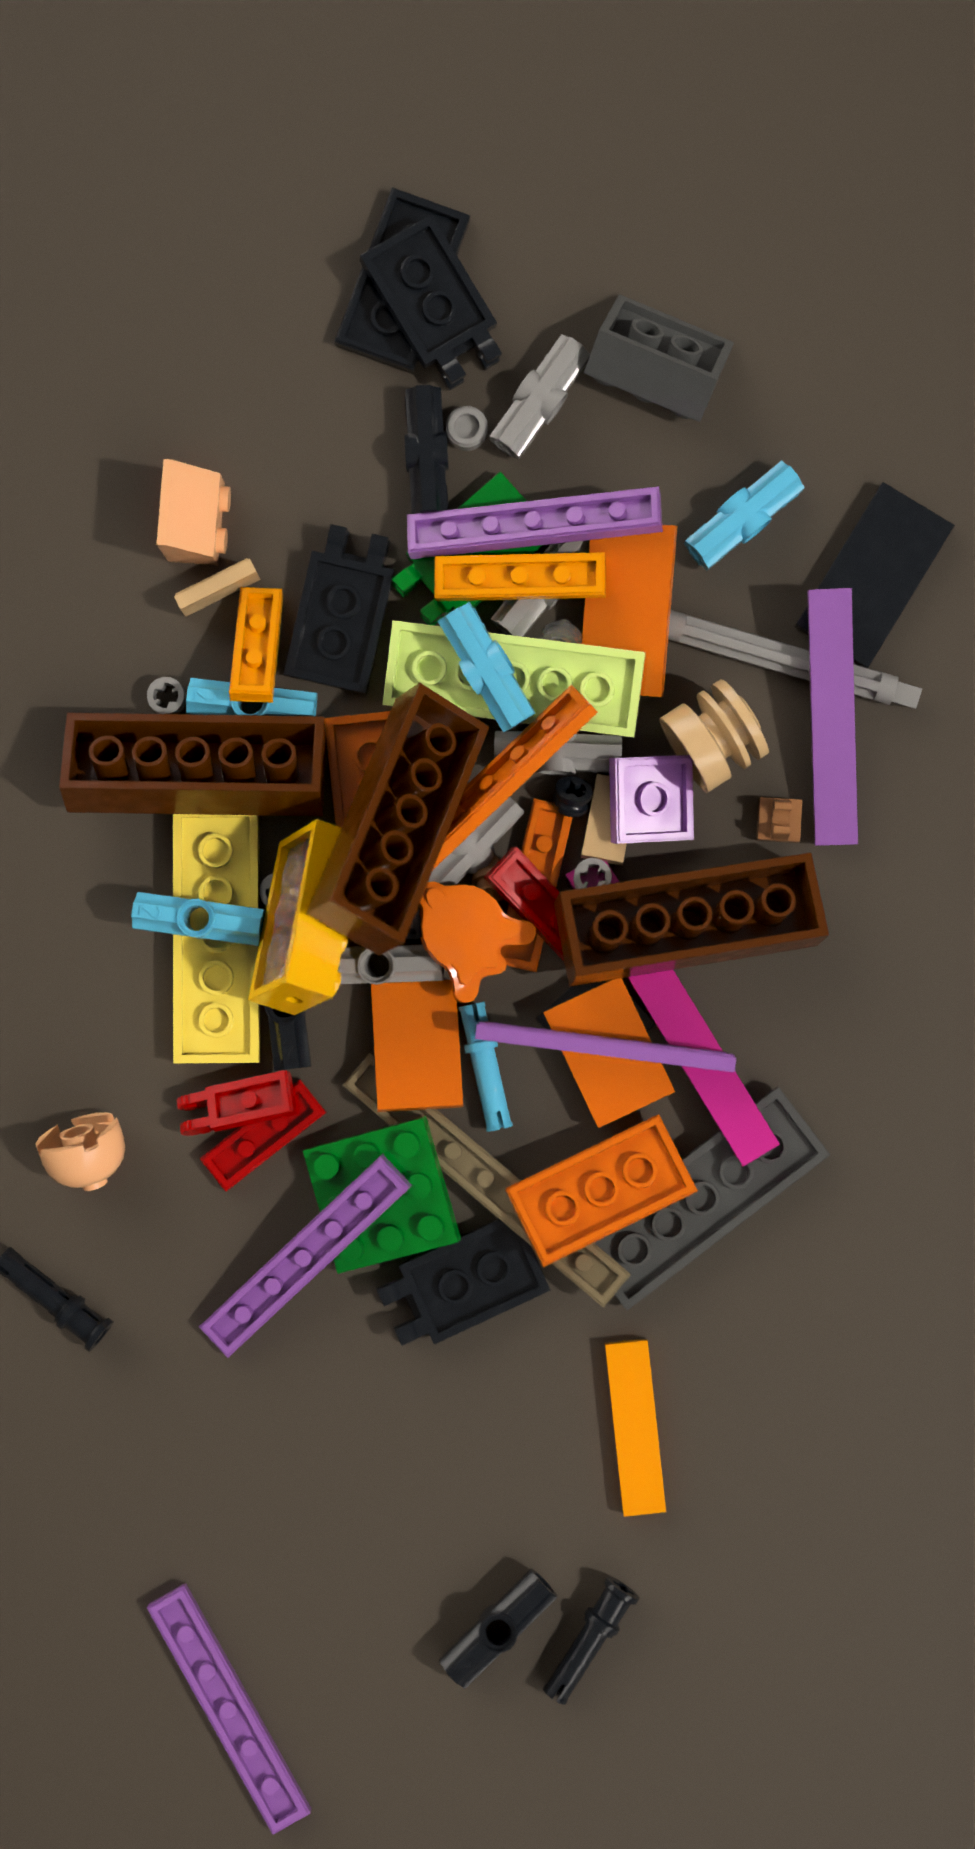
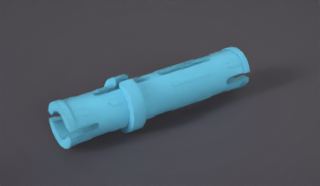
M485 1001L458 1008L461 1012L468 1043L464 1045L465 1053H470L486 1122V1131L490 1132L500 1130L502 1127H511L513 1123L510 1119L494 1047L498 1046V1043L475 1039L477 1023L488 1021Z

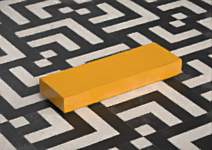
M240 587L229 688L230 701L273 703L283 604L282 589Z

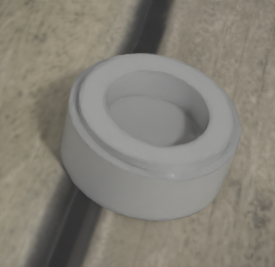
M462 406L455 409L449 415L446 422L449 442L455 448L462 451H472L479 448L485 442L488 434V423L485 415L479 409L472 406Z

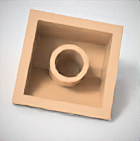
M163 460L157 546L168 562L218 565L219 553H226L227 528H221L222 512H229L231 488L225 486L220 473L175 460Z

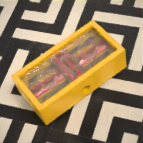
M316 819L279 842L248 1001L296 1015L333 998L341 982V973L338 971L340 957L347 946L348 938L306 914V911L341 827Z

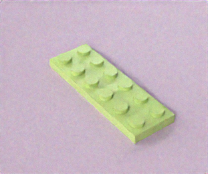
M392 620L382 705L393 706L396 698L417 684L422 683L473 717L495 719L482 695L476 694L459 666V661L461 660L441 626ZM489 633L492 640H496L509 658L515 670L513 675L536 714L521 723L531 724L569 686L573 685L598 711L580 731L635 737L646 652Z

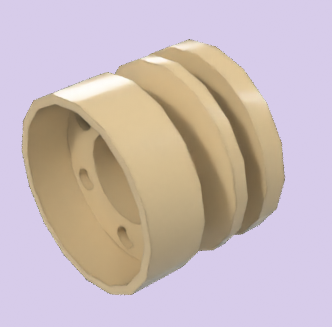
M723 679L718 680L711 686L714 699L704 690L697 694L696 697L702 712L701 715L698 716L689 706L683 703L659 719L661 728L675 754L690 755L692 758L693 780L705 793L710 792L732 777L726 758L729 756L737 765L746 769L751 765L748 752L757 760H760L769 753L767 742L761 732V726L746 701Z

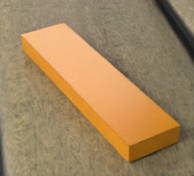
M605 552L435 556L434 598L436 601L606 598Z
M646 1338L605 1343L623 1516L666 1512L648 1340Z

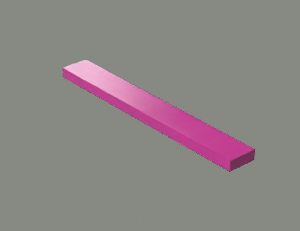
M588 868L587 875L580 876L582 884L588 882V887L597 886L599 881L605 880L604 874L597 875V868ZM575 869L565 874L573 890H575L573 882ZM611 869V884L619 883V880L617 879L616 875ZM674 970L627 977L668 1045L723 1052ZM681 1066L742 1167L780 1145L736 1072Z

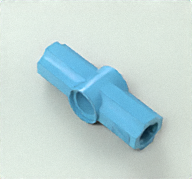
M781 460L748 489L743 487L721 505L716 511L717 515L703 524L685 540L684 545L687 547L690 555L699 565L709 570L741 542L745 544L772 521L771 517L784 508L804 490L805 487L800 477L791 466Z
M470 602L458 607L438 621L461 660L459 661V666L476 694L482 695L489 707V711L503 733L536 714L513 675L515 670L500 644L496 640H492L476 609L473 608Z
M190 678L187 689L186 714L316 716L318 694L315 692L274 688L273 703L263 702L262 708L258 712L247 714L242 711V701H230V682Z
M137 892L131 915L132 929L259 946L266 910L203 901L201 899H187ZM204 908L209 915L208 924L204 929L195 931L190 925L189 918L194 910Z

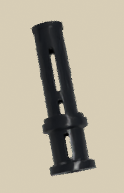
M9 1247L0 1256V1274L55 1317L54 1322L59 1329L66 1328L85 1343L84 1349L88 1352H91L108 1333L114 1321L110 1318L103 1319L85 1304L86 1299L83 1296L76 1294L72 1296L67 1291H64L33 1264L25 1260L12 1247Z
M607 1577L604 1582L606 1588L595 1606L588 1607L584 1613L586 1624L548 1683L543 1687V1691L551 1699L556 1694L558 1696L556 1702L562 1705H566L568 1702V1698L607 1637L612 1638L618 1634L620 1630L618 1624L630 1605H636L640 1599L634 1590L616 1578Z

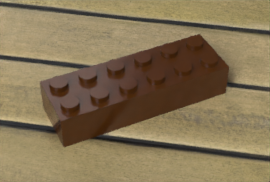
M422 683L417 684L395 699L306 914L378 956L404 944L489 726Z
M67 713L59 789L66 810L71 813L323 816L327 745L324 717Z
M811 852L562 891L553 903L569 987L816 947L829 936Z

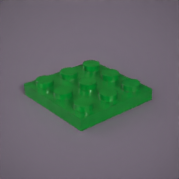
M426 1116L303 1150L320 1212L382 1154L412 1184L400 1198L333 1259L337 1274L451 1245L461 1240Z

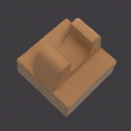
M760 797L758 799L756 841L799 843L801 836L802 800Z

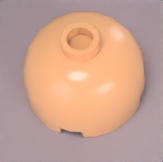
M108 1112L92 1113L73 1118L71 1122L75 1127L60 1132L57 1125L39 1137L35 1144L46 1172L57 1183L71 1188L82 1187L84 1191L101 1188L107 1183V1178L116 1172L124 1158L125 1142L117 1117L114 1119L113 1114Z

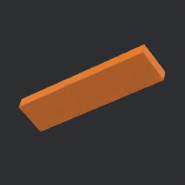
M534 798L521 852L556 888L573 817H567L557 812L552 802ZM510 905L508 906L506 915L514 919L524 920ZM536 933L534 940L530 944L504 945L500 953L506 960V966L536 973L544 940Z

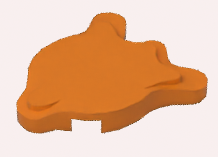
M433 881L428 882L419 904L420 918H422V937L420 939L423 947L430 957L448 972L452 981L453 996L460 1003H468L476 998L482 978L505 971L507 963L500 953L504 945H527L536 936V928L531 922L509 917L503 912L492 896L476 886H445Z

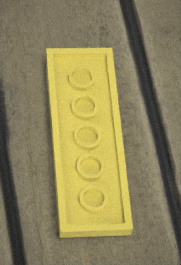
M173 814V897L201 899L203 901L260 909L259 815ZM198 908L191 913L189 918L191 927L195 931H200L206 927L209 915L204 908ZM173 935V1063H260V1004L248 1001L259 946Z

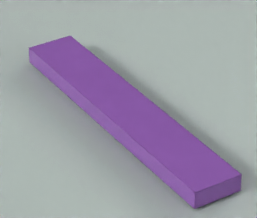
M659 487L407 515V540L410 559L663 532Z
M852 588L807 590L814 845L858 844Z
M480 1021L476 1025L475 1039L735 1072L736 1057L733 1053L488 1021Z
M382 1154L207 1318L199 1328L227 1358L230 1357L400 1198L412 1184Z
M184 1583L149 1603L146 1607L272 1834H276L310 1814L312 1808L187 1584Z

